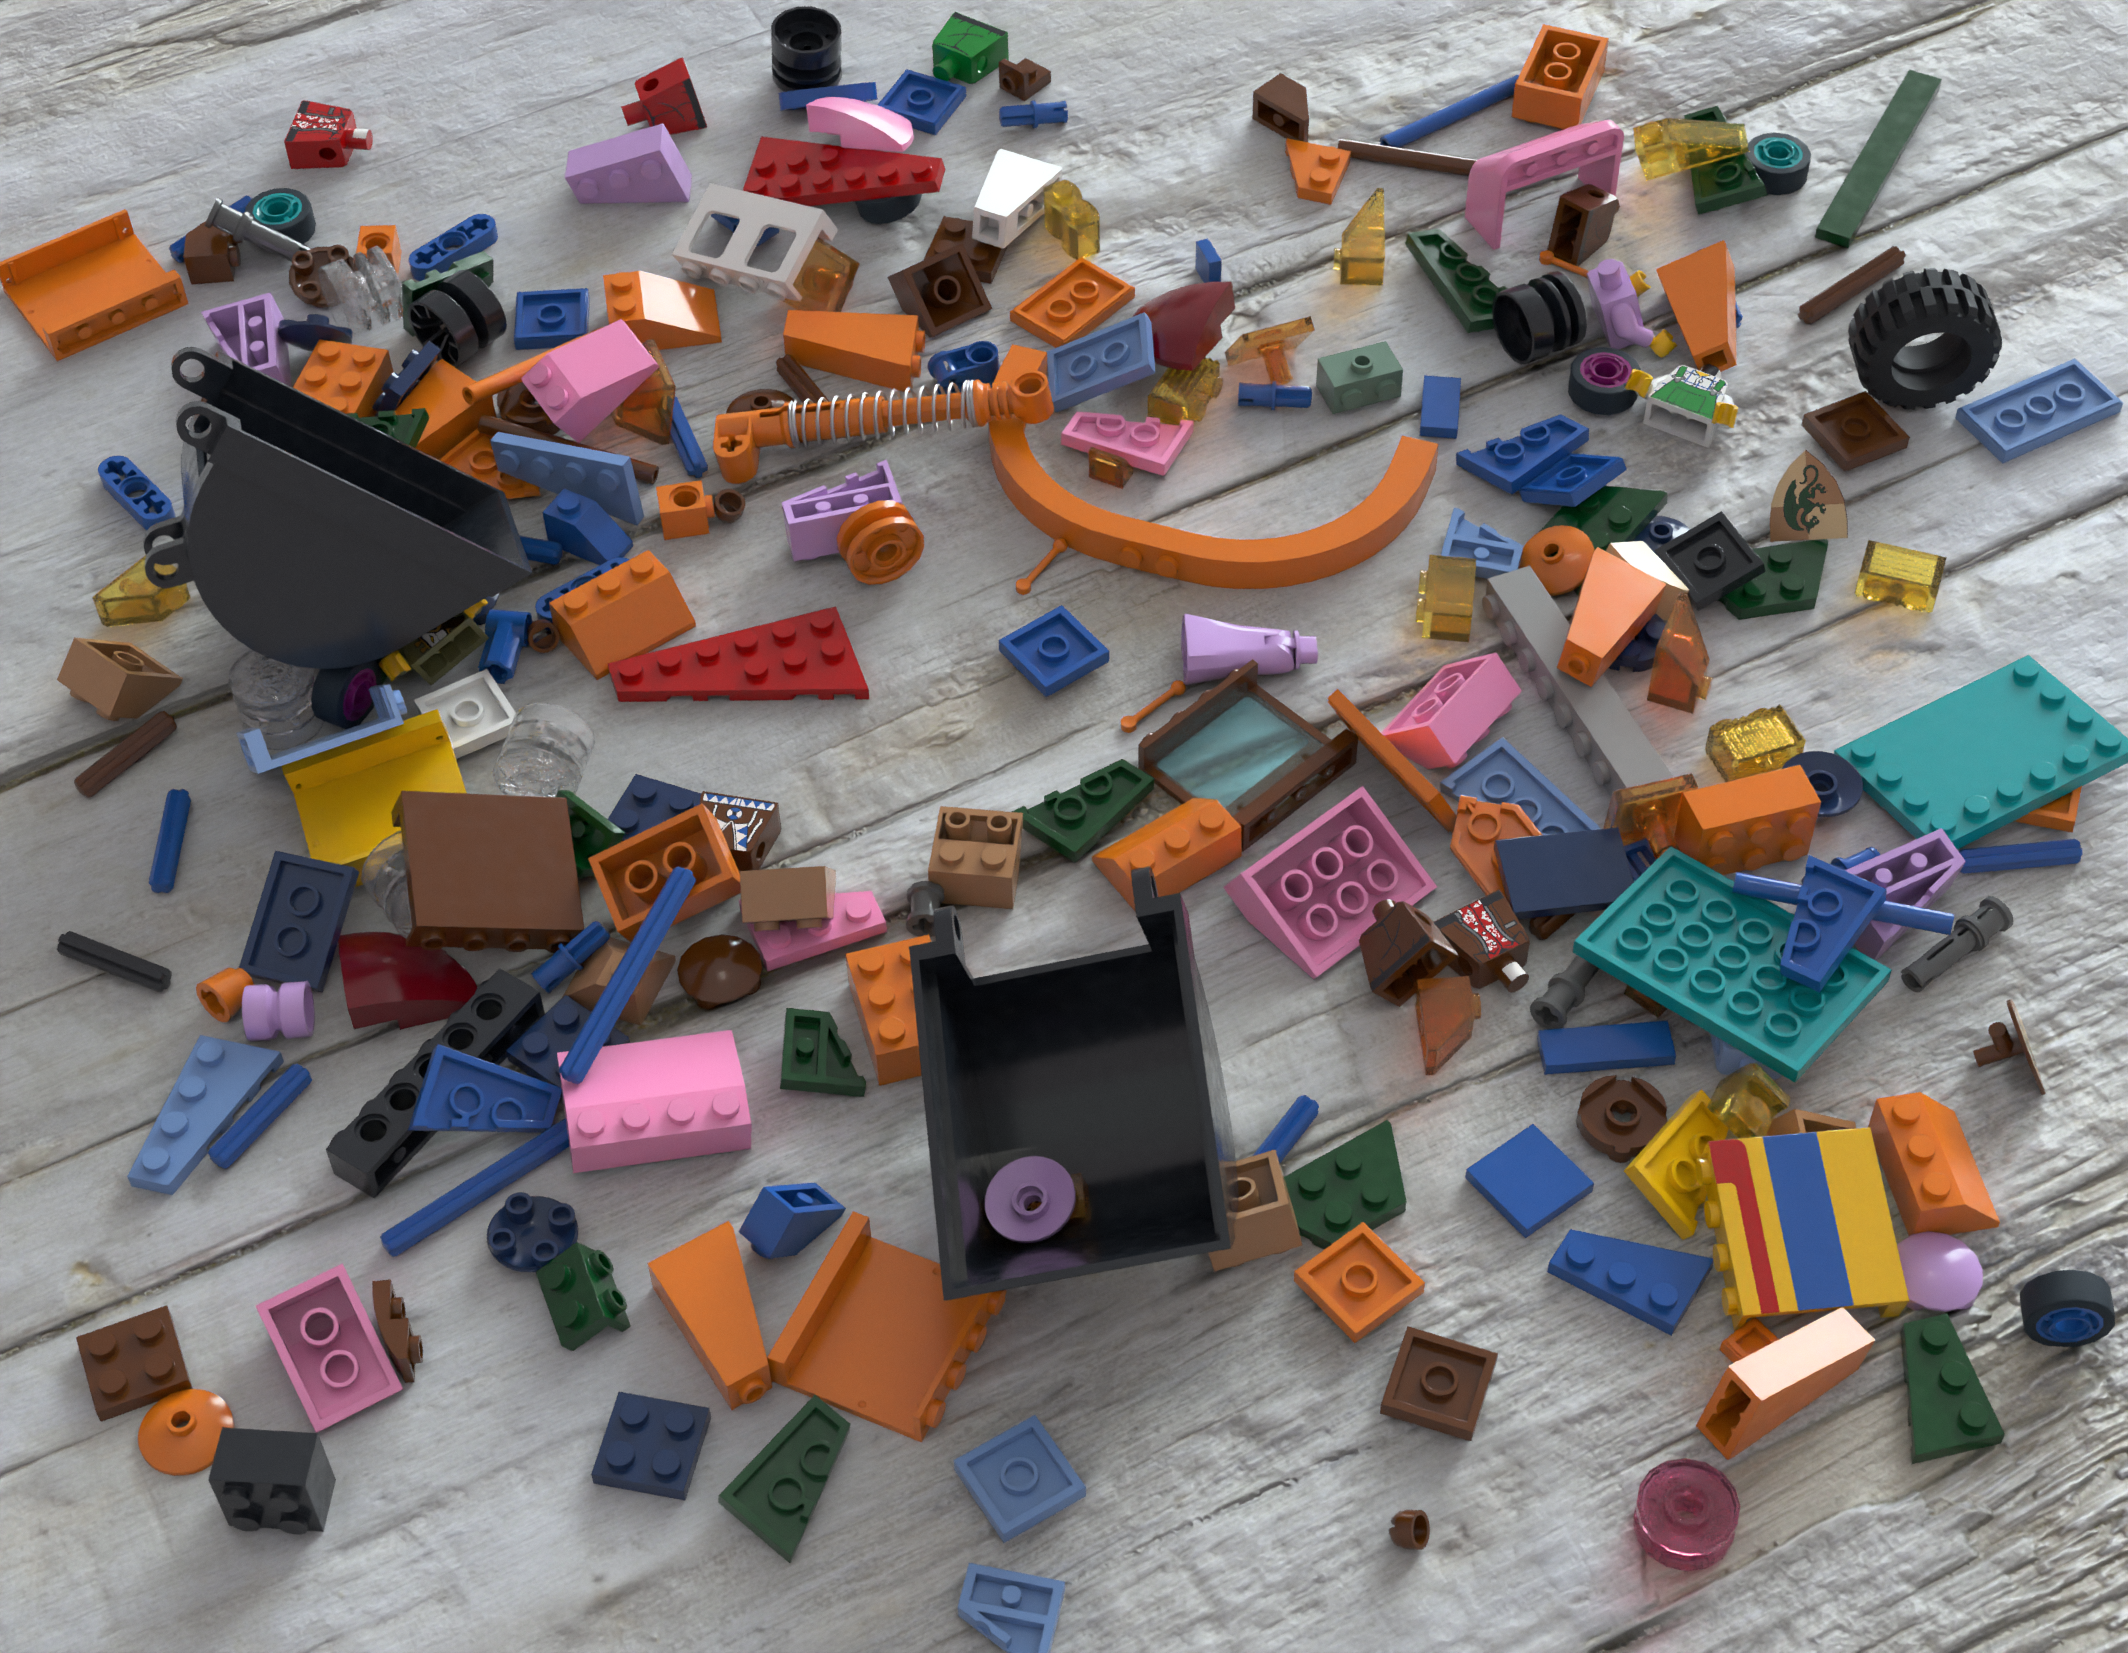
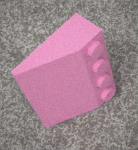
M1362 786L1246 869L1223 888L1250 924L1311 978L1315 979L1360 945L1359 939L1361 934L1376 922L1372 910L1378 902L1390 899L1396 903L1404 901L1413 906L1437 888V886Z
M732 1030L604 1046L599 1051L580 1084L568 1082L560 1074L573 1173L751 1149L752 1124L745 1083ZM569 1051L557 1053L559 1068Z

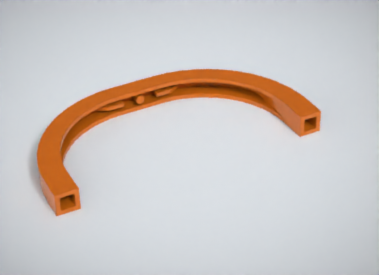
M1012 344L994 382H998L1001 386L1003 381H1008L1009 385H1011V381L1018 374L1029 370L1042 372L1048 379L1047 352ZM1012 414V419H1006L1005 415H1003L1002 420H997L996 416H994L993 421H988L991 461L1001 487L1017 510L1049 537L1055 540L1063 538L1067 541L1069 548L1113 564L1185 582L1231 589H1268L1309 583L1338 574L1377 554L1406 529L1420 509L1436 472L1439 446L1437 443L1402 435L1390 466L1374 491L1351 511L1332 522L1305 532L1278 538L1227 539L1159 525L1109 512L1091 505L1058 485L1043 470L1029 448L1025 436L1027 423L1016 418L1014 414Z

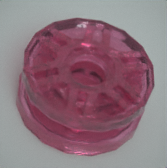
M1688 1458L1665 1461L1651 1469L1639 1485L1633 1518L1637 1541L1651 1558L1666 1567L1682 1571L1707 1569L1722 1560L1733 1545L1738 1525L1740 1503L1732 1483L1724 1473L1708 1463ZM1677 1511H1689L1696 1517L1690 1519L1683 1518L1677 1514Z

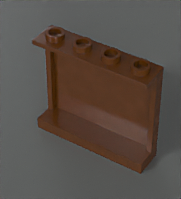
M401 791L391 814L393 827H401L412 923V929L406 939V947H421L424 950L430 951L443 947L464 948L467 951L498 948L506 949L509 952L543 949L555 953L560 949L558 947L560 943L566 946L585 929L566 798Z

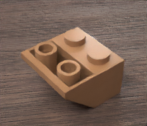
M940 806L928 868V879L944 889V901L942 903L1004 909L1014 908L1019 878L1023 813Z

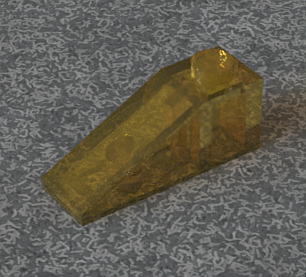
M1665 118L1655 122H1647L1644 125L1633 128L1635 150L1646 181L1749 152L1745 124Z
M1376 188L1343 231L1341 248H1334L1333 270H1340V285L1383 286L1385 265L1384 188Z

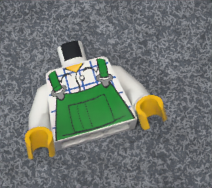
M1706 364L1702 366L1700 371L1681 365L1671 374L1655 379L1646 372L1633 369L1625 385L1627 390H1633L1638 396L1647 399L1643 424L1704 447H1710L1718 424L1725 429L1734 428L1736 425L1739 408L1734 405L1733 399L1726 395L1728 383L1726 380L1721 379V372L1714 365Z

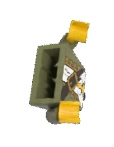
M485 599L481 600L404 647L385 656L379 662V666L391 682L398 675H403L414 668L430 686L433 685L489 639L472 620L481 612L482 606H486L488 602Z

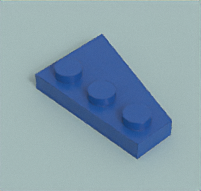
M1809 855L1803 885L1800 886L1797 898L1798 904L1794 919L1789 928L1780 963L1781 975L1820 992L1886 901V889Z
M437 1044L433 1049L408 1130L543 1133L552 1126L562 1088Z

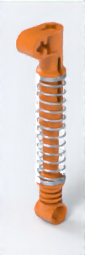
M1034 370L1018 374L1011 381V385H1009L1008 381H1003L1001 386L998 382H994L992 388L989 383L984 384L979 379H972L971 381L966 380L963 383L961 392L957 385L951 382L948 385L947 394H945L943 387L937 383L934 386L932 396L928 388L923 385L919 389L918 397H916L913 389L910 387L906 388L903 399L899 391L894 388L890 392L889 401L881 390L873 397L867 392H864L861 398H856L853 394H849L846 400H842L836 395L830 402L824 397H821L818 403H813L810 399H806L803 405H800L796 400L794 402L791 400V402H785L782 407L718 414L715 420L713 450L723 479L731 484H741L751 480L757 474L760 447L787 445L791 449H798L803 446L807 448L809 442L818 441V444L821 446L823 440L832 439V442L836 444L837 439L846 438L850 443L852 437L861 436V439L865 441L866 435L873 434L879 439L880 434L888 432V427L890 436L893 438L895 435L894 426L903 425L904 433L908 436L909 424H918L919 433L922 435L923 423L932 422L933 430L936 433L938 431L937 421L947 420L948 430L951 431L953 419H962L963 429L967 428L966 419L973 428L984 427L988 421H993L994 416H996L997 420H1002L1003 415H1005L1006 419H1012V414L1022 422L1037 424L1050 418L1053 414L1054 406L1047 376L1042 372ZM952 385H953V387H954L956 393H951V387H952ZM938 387L941 391V395H936ZM924 389L927 396L921 397L922 391ZM908 391L911 392L913 398H907ZM894 392L898 396V400H892Z

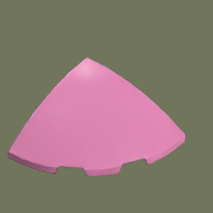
M842 97L820 98L806 105L809 132L840 135L842 148L903 152L914 140L912 123L908 119L878 105Z

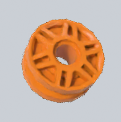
M879 500L862 506L852 513L841 525L836 538L837 549L847 562L849 570L858 581L866 584H884L898 579L911 570L920 559L924 549V535L915 524L911 514L903 504L893 500Z

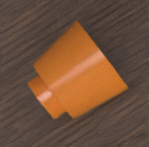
M229 967L198 983L196 992L201 1004L208 1013L218 1021L225 1023L242 1008L244 987L254 985V982L245 970L241 968L235 970Z

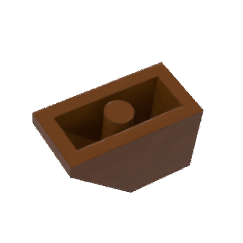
M1279 73L1253 91L1252 119L1286 139L1308 142L1309 110L1306 87Z

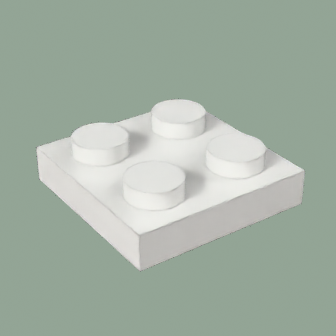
M487 669L414 700L416 711L419 715L438 709L448 731L456 759L522 731L520 718Z

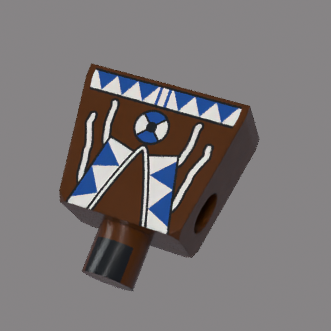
M702 791L700 804L702 803L717 818L739 873L740 871L759 870L782 829L778 803Z

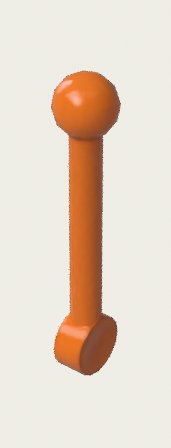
M1544 250L1540 253L1539 261L1541 264H1554L1587 278L1588 270L1554 257L1553 252L1549 250Z
M1056 539L1053 543V549L1026 578L1017 580L1016 591L1018 594L1026 595L1030 593L1031 583L1058 553H1063L1067 550L1068 543L1065 539Z
M1181 680L1174 681L1167 692L1134 716H1124L1121 719V729L1126 733L1135 731L1140 720L1174 695L1180 696L1184 694L1186 690L1185 683Z

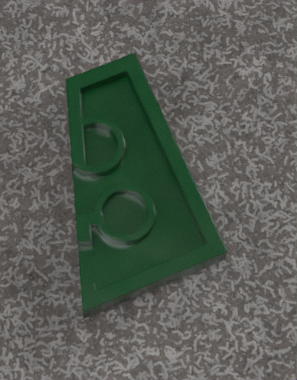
M1121 759L1081 778L1079 785L1061 794L1056 790L1045 795L1044 802L1029 809L1022 806L1012 812L1023 813L1022 829L1076 863L1154 790V778L1126 760Z

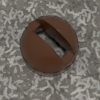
M732 489L720 491L714 502L716 517L724 523H733L742 516L745 508V499L742 494Z
M540 619L533 621L528 626L526 639L535 651L547 653L557 647L560 634L553 623ZM549 627L550 630L540 634L533 640V635Z
M1404 1510L1399 1511L1392 1517L1391 1523L1395 1527L1389 1529V1535L1394 1544L1410 1550H1422L1426 1547L1430 1535V1524L1424 1511Z

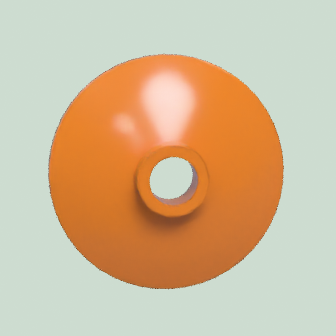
M1564 525L1549 527L1535 534L1525 544L1519 569L1530 566L1550 596L1562 595L1576 589L1583 583L1594 547L1589 537L1575 527ZM1558 552L1555 556L1548 557L1552 553Z
M201 1389L177 1391L159 1400L146 1413L138 1432L139 1448L146 1462L161 1473L175 1476L194 1474L213 1464L222 1427L234 1428V1418L226 1402L212 1392ZM189 1421L186 1426L176 1428L180 1423Z

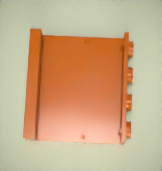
M126 209L0 262V282L4 292L56 361H60L189 304L180 275L175 269L166 273L134 234Z
M853 1211L767 1356L771 1381L811 1398L816 1395L828 1405L922 1443L929 1428H936L941 1422L946 1408L944 1401L951 1389L957 1390L961 1385L966 1373L965 1362L971 1351L977 1353L981 1348L987 1332L985 1325L991 1314L997 1316L1001 1311L1007 1291L1001 1290L944 1301L939 1263L871 1237L869 1217Z

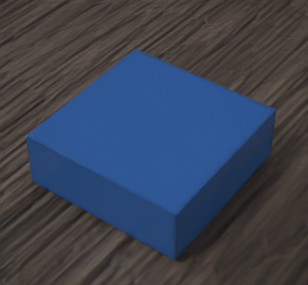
M1208 238L1196 241L1195 269L1203 283L1221 282L1222 260Z

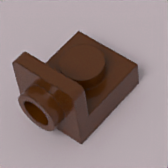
M1005 58L999 62V88L1023 101L1029 99L1051 82V71L1027 58H1024L1018 64H1014Z

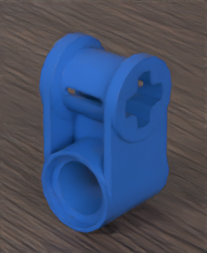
M977 341L964 347L941 351L930 358L927 368L930 375L943 387L945 394H947L949 381L955 383L960 392L963 383L966 380L971 381L972 379H979L984 384L989 383L992 388L1000 368L998 348L991 342ZM944 361H946L948 364L947 369L944 365ZM938 387V388H937V391H938L939 395H941V391H940V389H939V387ZM954 387L951 389V393H956Z

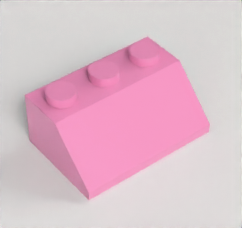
M1497 653L1447 664L1434 675L1381 733L1403 756L1427 769L1444 766L1453 768L1467 758L1468 754L1466 751L1474 743L1479 742L1489 734V726L1496 719L1504 716L1511 710V702L1522 690Z

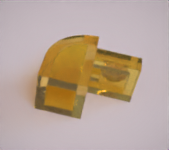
M1751 1063L1719 1081L1707 1108L1737 1138L1766 1136L1775 1115L1788 1108L1790 1096L1757 1063Z

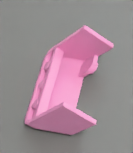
M1611 120L1579 124L1477 160L1469 173L1465 218L1491 248L1495 250L1500 248L1506 193L1579 167L1578 178L1585 185H1594L1616 196L1624 141L1623 131Z

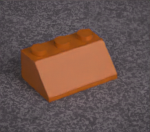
M649 550L549 602L552 621L559 631L560 640L596 680L609 674L607 663L646 654L696 627L695 619L671 573Z
M1192 798L1093 855L1092 862L1136 912L1131 870L1150 866L1154 874L1158 897L1180 893L1242 856L1241 826L1217 799Z
M1921 1092L1877 1098L1868 1127L1871 1128L1876 1153L1908 1235L1927 1231L1952 1235L1997 1228L2000 1221L1954 1110Z

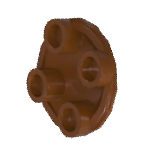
M342 245L315 247L306 251H298L293 255L292 265L289 269V285L294 295L306 304L318 308L335 307L347 302L355 295L360 285V270L355 259L349 255L346 247Z
M721 934L705 937L692 944L681 956L677 972L680 985L688 995L695 998L696 1004L703 1009H712L719 1004L736 1001L745 995L756 993L761 986L760 976L763 968L760 954L751 943L738 936Z

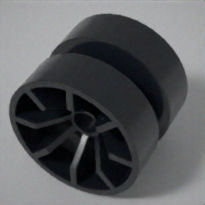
M466 270L457 271L441 282L436 290L428 291L408 307L409 322L420 344L424 347L428 341L441 349L436 361L438 362L443 359L455 368L474 356L478 348H485L502 336L507 328L503 308L495 294L478 276Z

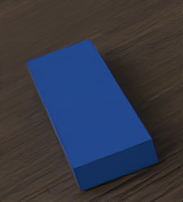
M1668 1020L1538 1030L1537 1035L1544 1075L1674 1065L1676 1060V1052Z

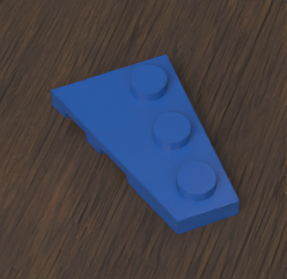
M1560 414L1522 428L1520 436L1506 441H1502L1499 437L1487 441L1486 448L1471 453L1469 449L1457 452L1456 465L1512 495L1569 453H1572L1588 442L1589 428Z
M1570 1229L1549 1261L1547 1272L1672 1336L1712 1270L1714 1261L1713 1258Z

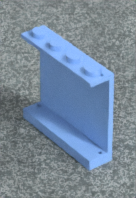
M390 684L370 687L368 690L379 717L378 719L273 755H269L260 728L251 727L237 732L236 734L249 770L259 774L404 724L401 715L406 714L407 709L400 690L392 691Z

